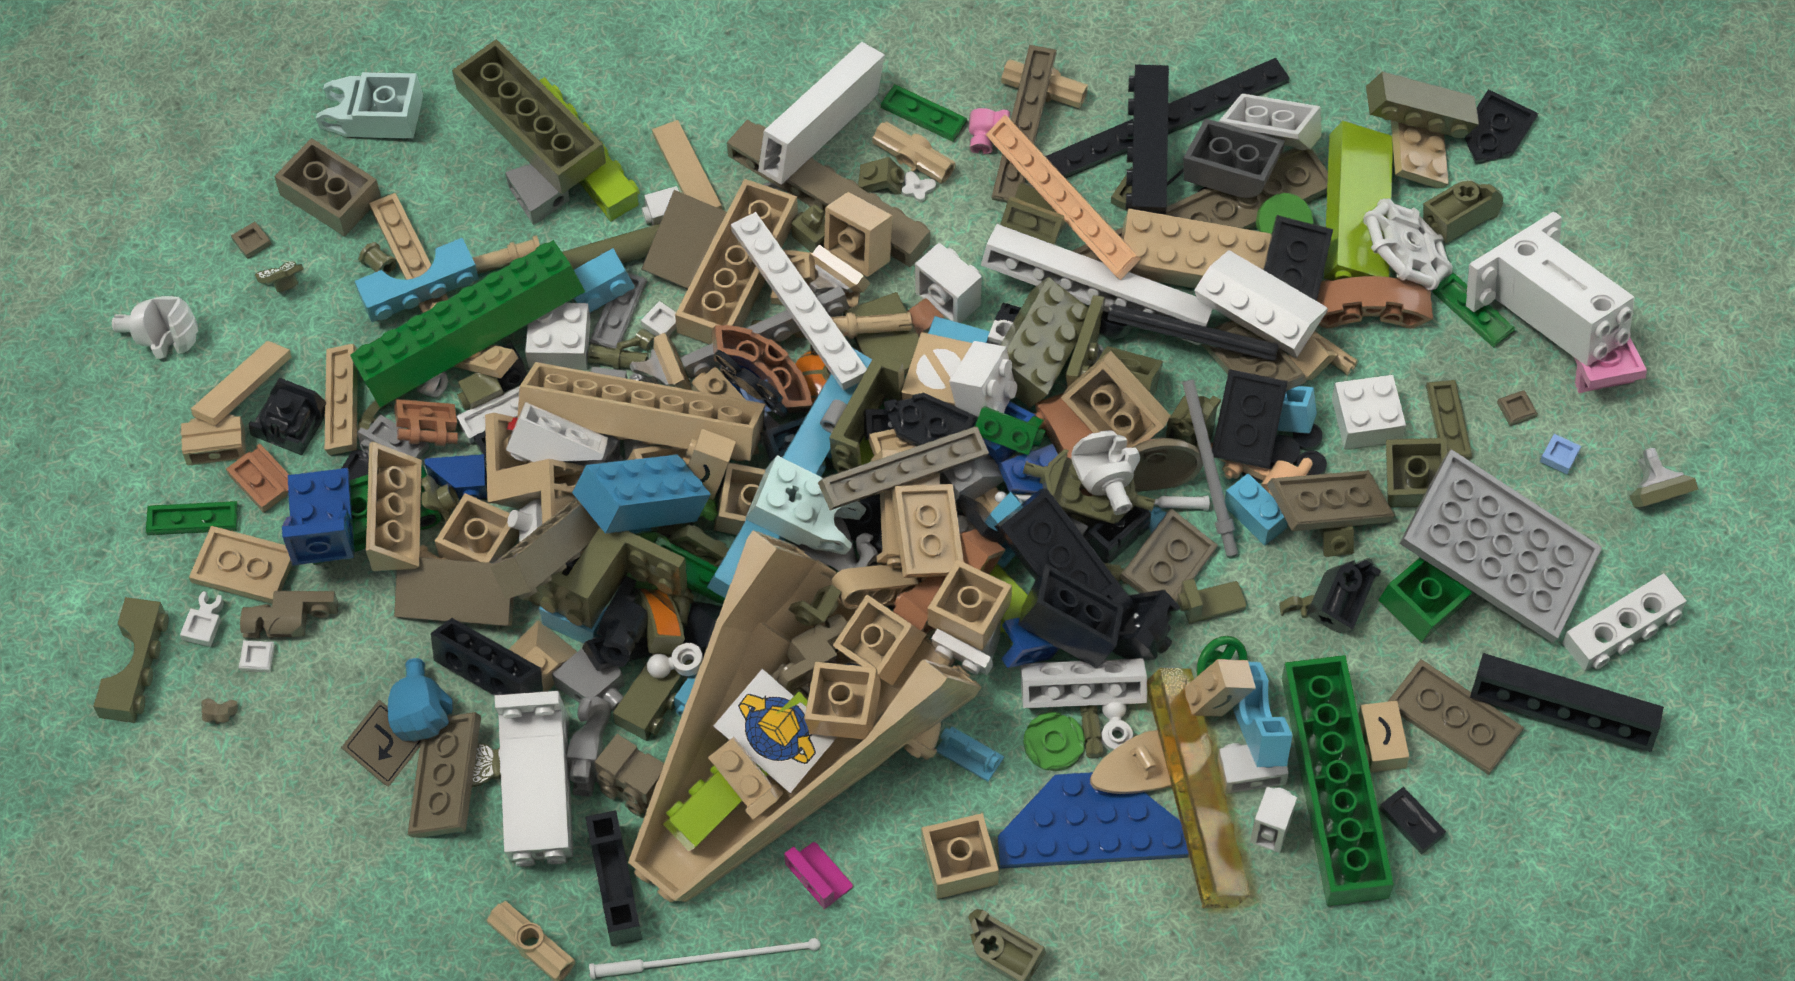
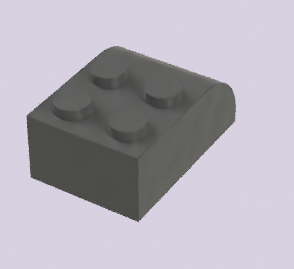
M1205 118L1183 157L1184 181L1238 197L1250 198L1257 196L1262 192L1285 147V141Z

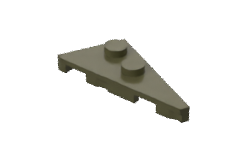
M1093 295L1066 373L1068 386L1092 367L1093 361L1097 359L1099 350L1097 340L1105 305L1104 296Z

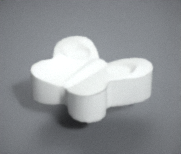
M909 171L905 174L906 185L902 188V195L904 197L913 196L916 201L923 202L925 195L935 190L936 182L933 179L919 180L914 172Z

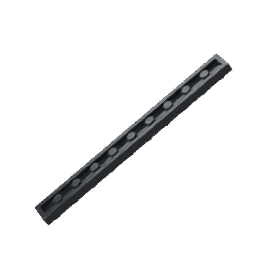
M1273 58L1168 103V134L1229 109L1241 94L1259 96L1289 83L1290 78L1277 58ZM1133 119L1049 154L1046 158L1065 178H1068L1127 153V145L1132 146V139H1127L1128 122H1133Z

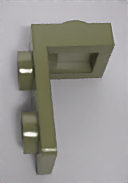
M1193 578L1182 581L1181 592L1177 594L1180 610L1185 612L1189 624L1246 609V602L1237 581L1198 590Z

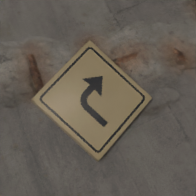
M378 700L341 746V749L380 782L389 787L420 748L421 740L416 742L402 741L397 737L388 722V706L381 700Z

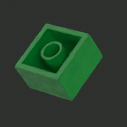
M1419 557L1387 585L1378 601L1422 643L1464 605L1472 592L1449 575Z

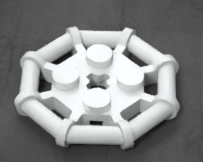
M1388 198L1381 199L1372 211H1368L1364 215L1363 222L1369 229L1373 244L1371 249L1391 266L1400 280L1406 279L1421 284L1428 290L1436 289L1440 281L1452 273L1453 267L1447 259L1443 245L1445 241L1443 236L1437 234L1420 217V212L1417 209H1409L1397 205Z

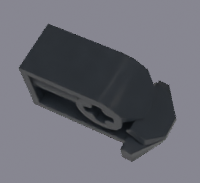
M1370 558L1358 562L1352 560L1328 569L1320 581L1306 615L1338 633L1353 630L1375 577L1380 575L1381 570Z

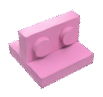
M1631 338L1623 346H1618L1607 353L1603 359L1597 360L1588 366L1573 357L1577 364L1575 385L1578 393L1634 383L1635 380L1646 378L1647 369Z

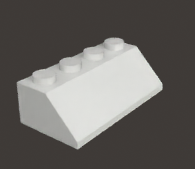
M1230 250L1208 268L1194 290L1199 301L1268 342L1278 344L1280 349L1295 358L1298 357L1328 311L1326 306Z

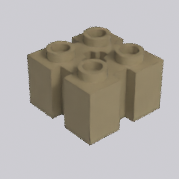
M616 734L594 762L596 772L599 773L597 778L599 786H601L600 791L612 800H615L616 797L625 800V807L633 814L640 816L643 813L645 815L664 763L649 753L644 754L639 751L636 745Z

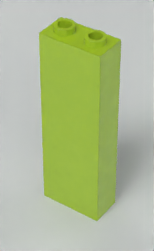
M1343 120L1329 134L1326 228L1333 229L1325 263L1324 278L1334 281L1362 276L1389 277V264L1371 249L1373 245L1368 227L1363 221L1365 213L1372 211L1381 199H1391L1392 136Z

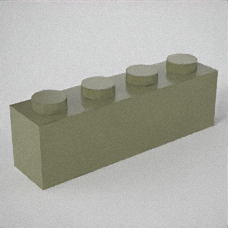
M1383 71L1366 85L1370 115L1461 139L1479 125L1475 96Z

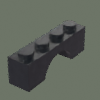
M617 811L586 816L611 946L643 940Z

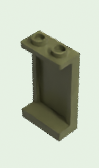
M877 353L874 355L829 437L833 468L839 473L862 465L859 445L864 437L863 410L879 409L885 398L889 400L896 399V401L902 400L901 391L905 382L902 362Z

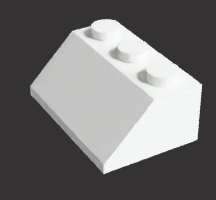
M1241 94L1219 120V122L1284 140L1286 146L1295 147L1299 150H1311L1321 137L1320 106Z

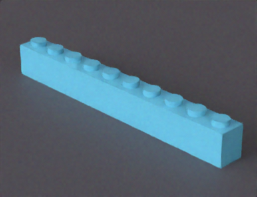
M853 348L862 363L868 368L872 359ZM830 374L782 458L821 477L826 468L822 462L825 457L831 459L832 454L829 440L831 433L821 427L820 421L833 400H840L848 404L859 383L842 390L833 375ZM746 520L707 588L726 598L746 540L753 530L783 541L785 538Z

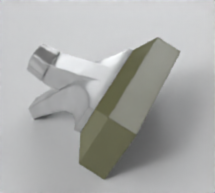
M1649 448L1643 451L1644 458L1638 460L1644 476L1643 480L1637 485V489L1630 495V499L1634 508L1654 504L1699 490L1696 479L1684 475L1683 472H1674L1663 467L1655 448Z

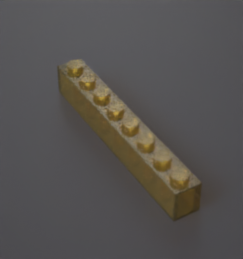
M1159 668L1147 680V691L1202 908L1237 907L1250 896L1249 882L1246 879L1242 865V856L1237 846L1234 825L1230 819L1227 798L1223 792L1219 768L1213 754L1212 741L1207 731L1205 716H1193L1186 699L1184 687L1194 680L1192 669Z

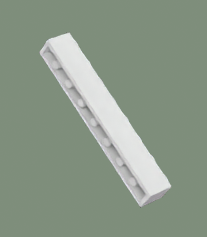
M996 224L987 242L981 266L1035 286L1039 285L1047 277H1050L1080 302L1090 305L1093 295L1104 296V311L1106 312L1109 311L1112 304L1207 327L1213 310L1199 301L1196 296L1130 272L1120 280L1103 262ZM1185 340V341L1194 343V344H1196V345H1199V344H1200V343H1197V342Z

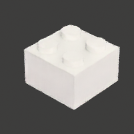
M938 243L915 263V293L922 299L927 298L948 320L962 323L981 305L982 276L974 266H968L963 262L953 249H947L941 243Z
M564 303L528 324L525 353L529 369L533 367L535 362L587 370L591 321L588 303Z
M974 341L949 380L955 406L976 415L977 420L984 406L1004 413L1010 399H1013L1017 392V383L1014 381L1012 362L1009 360L1007 348L984 342Z
M1393 375L1335 383L1332 402L1344 449L1386 444L1387 439H1403L1406 423Z

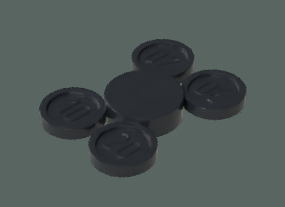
M717 350L713 356L722 366L720 372L725 378L754 398L762 399L764 404L781 417L787 415V408L780 402L783 399L782 395L771 384L759 379L749 370L740 368L723 351Z
M1313 423L1310 433L1293 432V438L1287 435H1276L1269 469H1271L1276 461H1286L1293 465L1297 464L1298 467L1304 458H1310L1313 465L1307 475L1324 474L1327 466L1325 457L1317 451H1308L1316 449L1321 444L1322 431L1320 427ZM1300 449L1307 450L1300 455ZM1253 477L1258 483L1263 482L1262 480Z

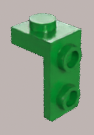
M986 406L982 407L975 425L978 427L982 438L1029 455L1035 446H1041L1046 430L1041 429L1044 419L1032 416L1029 422Z

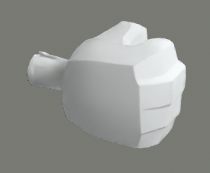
M161 296L138 303L133 308L131 315L115 314V318H112L114 332H131L135 343L140 346H151V350L157 359L167 357L169 346L172 343L177 353L180 354L188 351L196 342V333L198 332L197 321L188 304L179 297Z
M1112 430L1092 433L1082 438L1073 447L1071 459L1078 478L1084 487L1093 495H1107L1114 514L1120 515L1132 508L1124 487L1132 481L1134 470L1140 461V455L1136 448H1126L1127 439L1124 436L1117 435Z

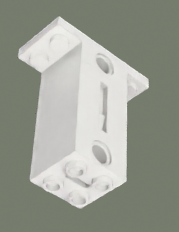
M1553 211L1469 264L1466 307L1475 312L1496 299L1570 355L1588 366L1597 360L1603 359L1607 353L1618 346H1623L1629 340L1634 296L1559 243L1562 217Z
M558 691L495 695V709L499 717L504 852L510 862L516 861V866L535 865V860L547 859L548 864L566 863V858L573 857L570 774L566 759L569 715Z

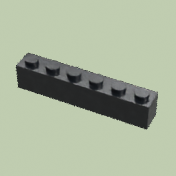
M1135 64L1134 75H1129L1128 92H1133V99H1128V116H1133V122H1128L1127 139H1132V146L1127 145L1126 162L1132 163V169H1127L1126 186L1131 187V193H1126L1125 210L1129 208L1166 215L1168 65Z
M1485 653L1482 654L1470 698L1648 752H1652L1660 729L1664 709L1663 706Z

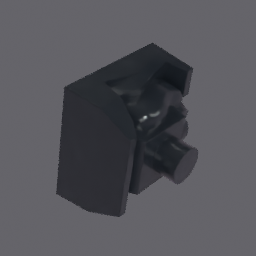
M279 378L255 422H249L250 435L302 456L325 418L326 401L316 391Z
M1165 589L1129 595L1134 602V606L1122 615L1117 646L1112 652L1125 659H1143L1148 661L1155 660L1158 657V653L1162 654L1168 650L1172 644V640L1167 636L1171 630L1169 621L1172 618V614L1170 612L1178 611L1180 606Z

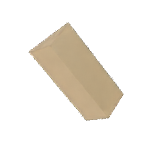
M376 442L369 444L366 553L372 571L416 569L419 567L422 460Z

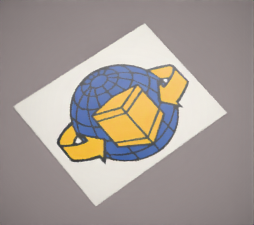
M762 669L715 723L714 727L729 740L735 737L752 760L791 793L837 737L810 734L804 719L806 706L802 703L777 713L794 696Z

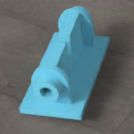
M954 727L944 729L940 737L942 741L936 749L937 753L987 782L1004 759L1003 755Z

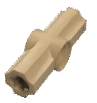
M1011 59L1007 61L1001 83L1019 88L1024 64ZM1053 67L1045 102H1049L1052 99L1080 109L1085 100L1088 85L1061 76L1060 72Z
M887 121L885 123L882 122L877 127L872 137V143L894 155L899 164H906L912 168L911 171L917 169L941 184L946 182L955 169V162L932 149L930 142L919 134H912L910 136Z
M507 901L499 903L491 911L487 923L518 949L522 957L532 961L553 981L564 980L575 965V960L548 938L539 925L531 923ZM531 937L539 939L532 946L523 944L526 939Z

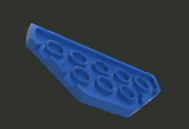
M1093 772L1055 774L998 835L1000 869L1188 858L1186 825L1145 792L1115 794L1096 790L1090 784V777Z

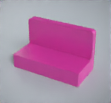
M812 842L800 852L793 846L784 853L785 865L824 910L852 889V883L816 842Z

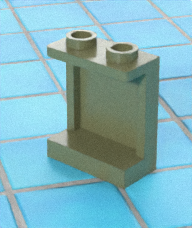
M1021 182L1015 198L1010 197L1008 199L1000 225L1055 245L1065 228L1066 222L1063 220L1064 215L1058 214L1032 185Z

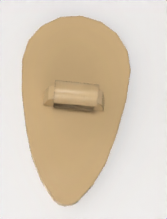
M1157 730L1147 731L1129 739L1105 756L1094 769L1090 777V784L1096 790L1115 794L1142 793L1174 786L1183 780L1189 769V757L1186 748L1174 736Z

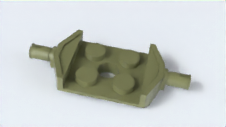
M1064 449L1048 463V466L1042 467L1026 461L1023 474L1041 478L1040 483L1043 484V489L1047 488L1062 509L1112 524L1119 522L1126 514H1114L1107 495L1085 496L1080 492L1085 487L1078 478L1072 459L1067 457L1069 450ZM1132 479L1124 487L1132 504L1130 510H1133V507L1136 506L1152 512L1156 499L1137 495L1134 480Z

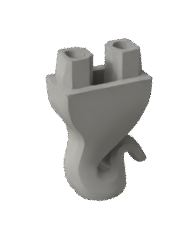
M834 517L837 529L852 543L844 520L840 517ZM867 533L859 535L856 539V548L860 555L859 561L857 560L853 543L846 555L831 551L814 550L802 543L800 545L794 542L791 543L802 549L812 559L819 560L838 571L847 568L879 565L877 563V556L879 554L870 543L873 540V536Z
M587 696L579 704L578 719L582 722H587L573 735L568 746L566 759L570 780L574 782V795L591 797L595 782L599 783L597 778L599 773L596 772L594 762L604 750L603 733L610 719L611 704L597 696Z

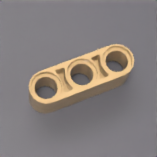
M887 564L847 568L835 574L831 581V584L841 591L839 598L844 607L852 610L859 607L866 595H869L884 606L894 605L896 598L902 592H908L919 585L915 577L903 578L902 567L890 568Z

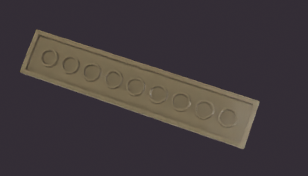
M1293 148L1281 154L1259 195L1244 198L1206 188L1167 206L1166 215L1250 230L1257 227V211L1262 203L1275 194H1294L1306 203L1327 194L1328 171L1312 149L1299 150ZM1119 228L1115 231L1121 237L1122 228ZM1086 244L1072 250V252L1102 262Z

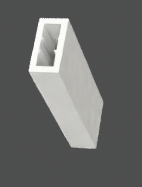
M861 42L768 126L763 134L758 171L782 185L878 94L885 55Z

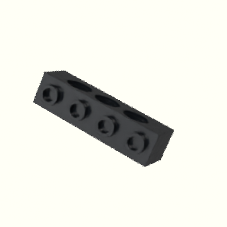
M449 619L430 633L434 661L492 695L543 692L541 667L456 619Z

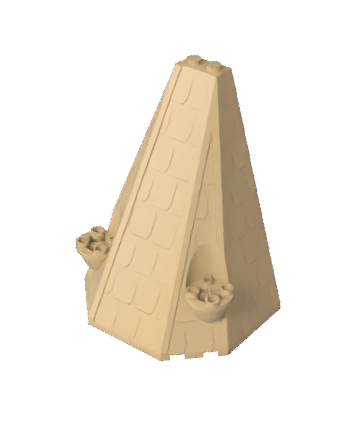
M754 530L746 540L733 580L729 586L720 615L716 621L703 661L699 667L690 696L686 702L672 745L669 748L659 780L656 783L628 861L636 869L634 874L646 883L652 882L659 888L658 894L669 902H687L872 772L903 746H905L904 749L916 758H920V756L926 760L933 758L937 753L935 746L940 734L941 721L974 699L982 688L976 681L969 678L971 675L960 665L951 667L955 659L952 657L951 660H947L935 652L936 648L933 646L932 641L925 637L893 686L880 679L881 688L874 727L865 739L837 737L791 793L768 774L766 777L771 784L774 785L776 783L784 792L774 804L752 820L745 811L747 808L746 804L741 801L695 848L688 851L663 825L669 818L666 812L678 800L684 804L691 797L687 791L697 781L702 779L706 782L713 775L710 769L714 764L708 757L729 741L728 738L714 727L715 723L762 669L771 676L781 664H790L791 661L787 656L791 641L796 636L814 627L806 626L797 621L795 614L788 610L790 605L802 600L810 605L820 588L832 585V578L837 573L821 561H816L809 557L794 544ZM838 597L836 600L838 607L830 617L840 614L848 623L857 609L845 608ZM841 651L836 652L835 664H858Z

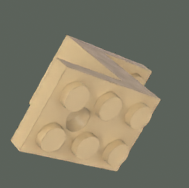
M498 413L486 414L488 503L521 509L534 499H541L542 524L576 498L572 492L585 466L554 459L536 462L530 460L523 462L515 459L510 455L511 452L506 451L512 434V430H507V427L514 417Z

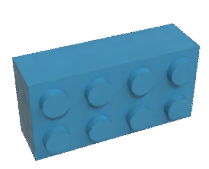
M678 455L586 465L572 492L605 534L695 522L711 495L701 480L694 475L685 464V461Z

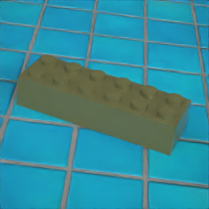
M497 39L452 70L456 90L561 195L606 163L603 143Z

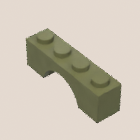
M125 597L117 624L122 635L134 643V653L129 664L121 672L101 679L93 706L99 718L135 723L137 714L143 713L145 708L144 689L145 686H150L152 683L153 659H158L160 655L161 642L158 640L160 633L167 630L169 622L168 614L165 613L161 602Z

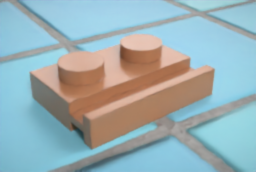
M258 444L257 449L253 452L246 453L226 468L230 478L263 513L287 496V475L289 474L261 444Z

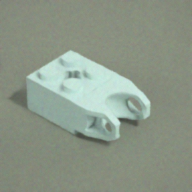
M362 72L361 76H348L324 84L323 89L325 90L326 98L336 100L340 104L317 113L316 120L319 128L345 137L414 138L423 99L417 73ZM331 89H340L344 93L336 94L332 92ZM324 118H330L338 121V123H328L324 121Z
M777 455L766 468L745 519L798 545L802 543L814 550L831 551L846 555L852 543L837 529L834 517L860 520L866 508L856 501L829 510L818 485L822 477Z

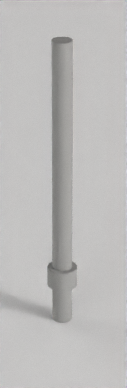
M1194 379L1186 380L1182 384L1217 517L1215 522L1217 533L1222 536L1226 556L1236 555L1238 550L1233 535L1235 526L1233 518H1229L1195 382Z

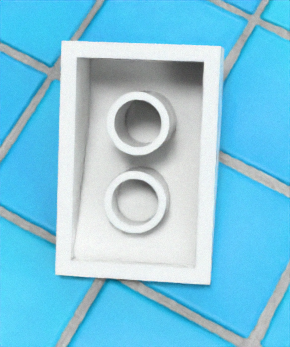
M525 402L510 436L506 451L511 452L510 455L523 462L527 460L536 462L545 459L558 461L602 460L608 437Z

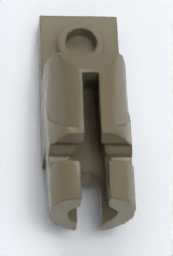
M274 591L272 607L269 604L242 608L240 630L243 633V638L259 639L263 629H265L268 639L274 637L305 636L307 614L317 618H326L329 614H338V600L335 591Z
M836 614L826 619L824 626L821 624L814 625L813 628L793 638L787 652L791 663L780 671L778 683L791 693L812 681L815 662L835 664L836 652L839 650L833 644L847 625V621L843 616Z

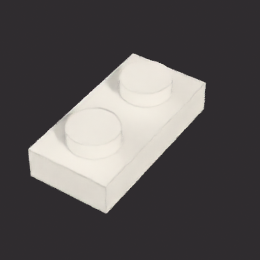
M938 628L931 638L933 646L936 648L935 652L947 660H951L953 657L963 662L962 667L973 674L978 675L981 672L988 675L993 667L990 656Z

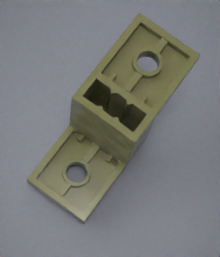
M599 528L568 576L559 572L551 575V581L536 587L537 592L523 600L530 599L540 604L543 609L550 613L557 612L575 625H584L592 629L628 573L638 581H647L657 586L665 594H674L682 598L687 590L685 558L629 531L605 534Z

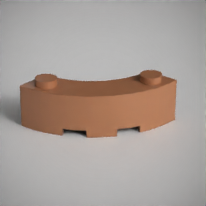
M1362 276L1334 281L1325 280L1320 285L1317 302L1328 308V311L1319 323L1323 328H1334L1348 323L1361 322L1363 316H1378L1381 322L1392 323L1405 328H1415L1433 320L1431 290L1409 280L1402 281L1398 278L1382 276Z
M730 325L714 326L711 332L714 354L717 350H721L729 355L737 364L753 371L762 380L767 379L768 383L782 395L783 399L780 402L787 408L788 413L809 411L812 407V401L807 382L801 370L797 368L788 356L789 354L773 340H768L747 328Z
M1062 393L1037 402L1035 404L1037 413L1034 414L1036 417L1044 419L1041 429L1046 430L1045 434L1054 445L1057 453H1061L1064 449L1069 450L1067 457L1071 458L1073 447L1082 438L1087 437L1093 432L1062 400L1061 396L1064 394ZM1086 488L1080 490L1085 496H1093Z
M976 529L968 532L964 531L960 534L964 563L990 574L1006 549L997 542L981 536ZM947 576L927 577L908 592H902L894 602L896 607L893 612L925 634H929L935 628L928 625V607Z

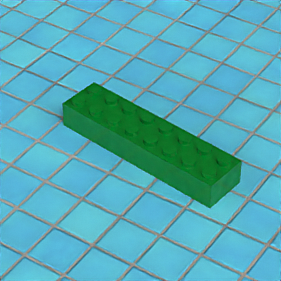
M552 240L549 243L541 244L528 255L513 260L510 265L488 274L480 282L463 288L458 294L448 300L438 302L432 309L423 314L413 316L407 323L385 332L382 337L360 346L355 352L350 354V357L379 407H382L579 296L585 290L572 265L555 241Z
M1346 655L1285 662L1281 679L1326 905L1334 906L1389 899L1394 883Z

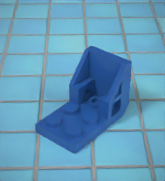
M348 468L287 475L290 516L286 517L282 525V538L292 565L354 558L355 547Z

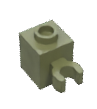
M817 205L810 206L805 212H800L794 217L791 229L792 237L813 253L818 245L824 248L825 212Z

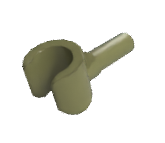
M641 329L634 338L618 342L617 348L620 350L632 346H640L648 352L651 349L648 345L656 336L645 329Z

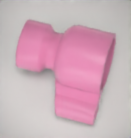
M978 108L971 111L969 132L973 136L970 140V151L972 153H979L980 150L983 151V154H990L992 152L993 143L986 134L1004 115L1010 118V111L1000 110L995 112L986 108Z

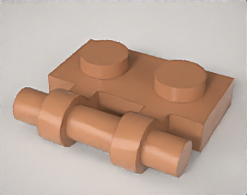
M396 399L394 408L396 427L407 428H398L397 440L408 441L409 444L431 442L435 443V446L457 444L458 433L447 432L456 430L455 404Z

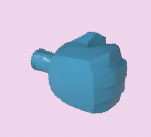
M412 658L405 663L406 677L394 683L388 698V722L393 733L402 741L416 742L438 735L440 729L448 725L447 715L452 714L453 701L440 688L437 682L425 677V662L419 658Z

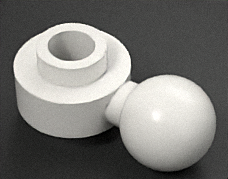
M684 643L675 648L672 657L668 658L663 654H655L650 657L647 662V670L654 678H664L672 669H675L683 676H692L698 673L704 657L697 645ZM687 660H694L689 665L684 664Z
M1119 702L1102 705L1103 714L1109 719V722L1102 730L1101 741L1104 747L1110 751L1133 738L1131 727L1121 719L1126 713L1127 706ZM1118 730L1123 734V737L1117 739L1113 737L1112 732Z

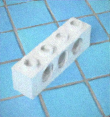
M1663 573L1567 631L1562 644L1584 671L1591 667H1594L1596 670L1600 669L1609 662L1610 656L1618 652L1622 655L1634 646V641L1642 637L1644 640H1647L1655 635L1660 625L1665 622L1668 625L1677 622L1683 615L1682 610L1687 600ZM1644 608H1651L1656 613H1649ZM1620 623H1628L1632 628L1623 627ZM1596 637H1602L1608 643L1599 642Z
M1104 660L1098 668L1082 661L1021 665L1023 708L1108 705L1112 702H1119L1121 704L1147 703V675L1144 660Z

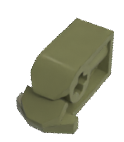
M1462 181L1423 203V220L1437 234H1441L1445 240L1444 242L1447 244L1489 218L1492 220L1497 217L1503 206V195L1500 190L1491 184L1479 185L1473 181Z
M1183 396L1168 420L1166 438L1183 440L1199 449L1186 396ZM1200 396L1199 401L1210 441L1214 432L1217 407L1221 403V399L1212 396L1211 399Z
M976 909L970 913L968 918L974 932L970 936L979 960L1012 981H1030L1046 955L1045 947L992 917L984 910ZM995 942L998 950L996 952L991 950L986 954L987 951L984 946L986 944L992 945Z

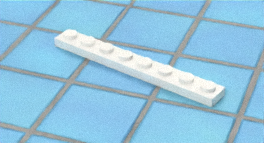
M755 212L732 223L731 230L842 390L859 383L867 368L758 214Z

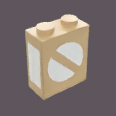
M921 332L901 391L902 400L912 398V395L926 393L955 406L949 380L972 343Z

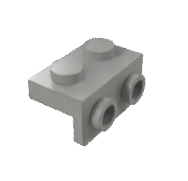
M381 414L368 430L361 427L357 432L360 447L367 454H369V444L376 442L421 459L429 449L428 442L409 444L408 441L397 440L398 428H405L396 427V423Z

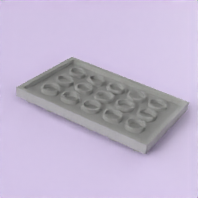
M1452 449L1445 455L1399 543L1552 643L1558 639L1602 549L1601 546Z

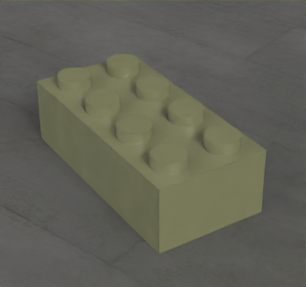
M1047 277L1031 290L1000 346L1007 348L1009 360L1012 362V373L1014 381L1017 383L1015 397L1029 408L1048 395L1078 341L1089 309L1050 277Z

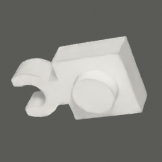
M203 591L198 599L200 609H190L180 633L182 640L211 647L221 623L220 616L216 615L222 610L224 605L221 595L216 597L214 603L207 604L209 599L207 592Z

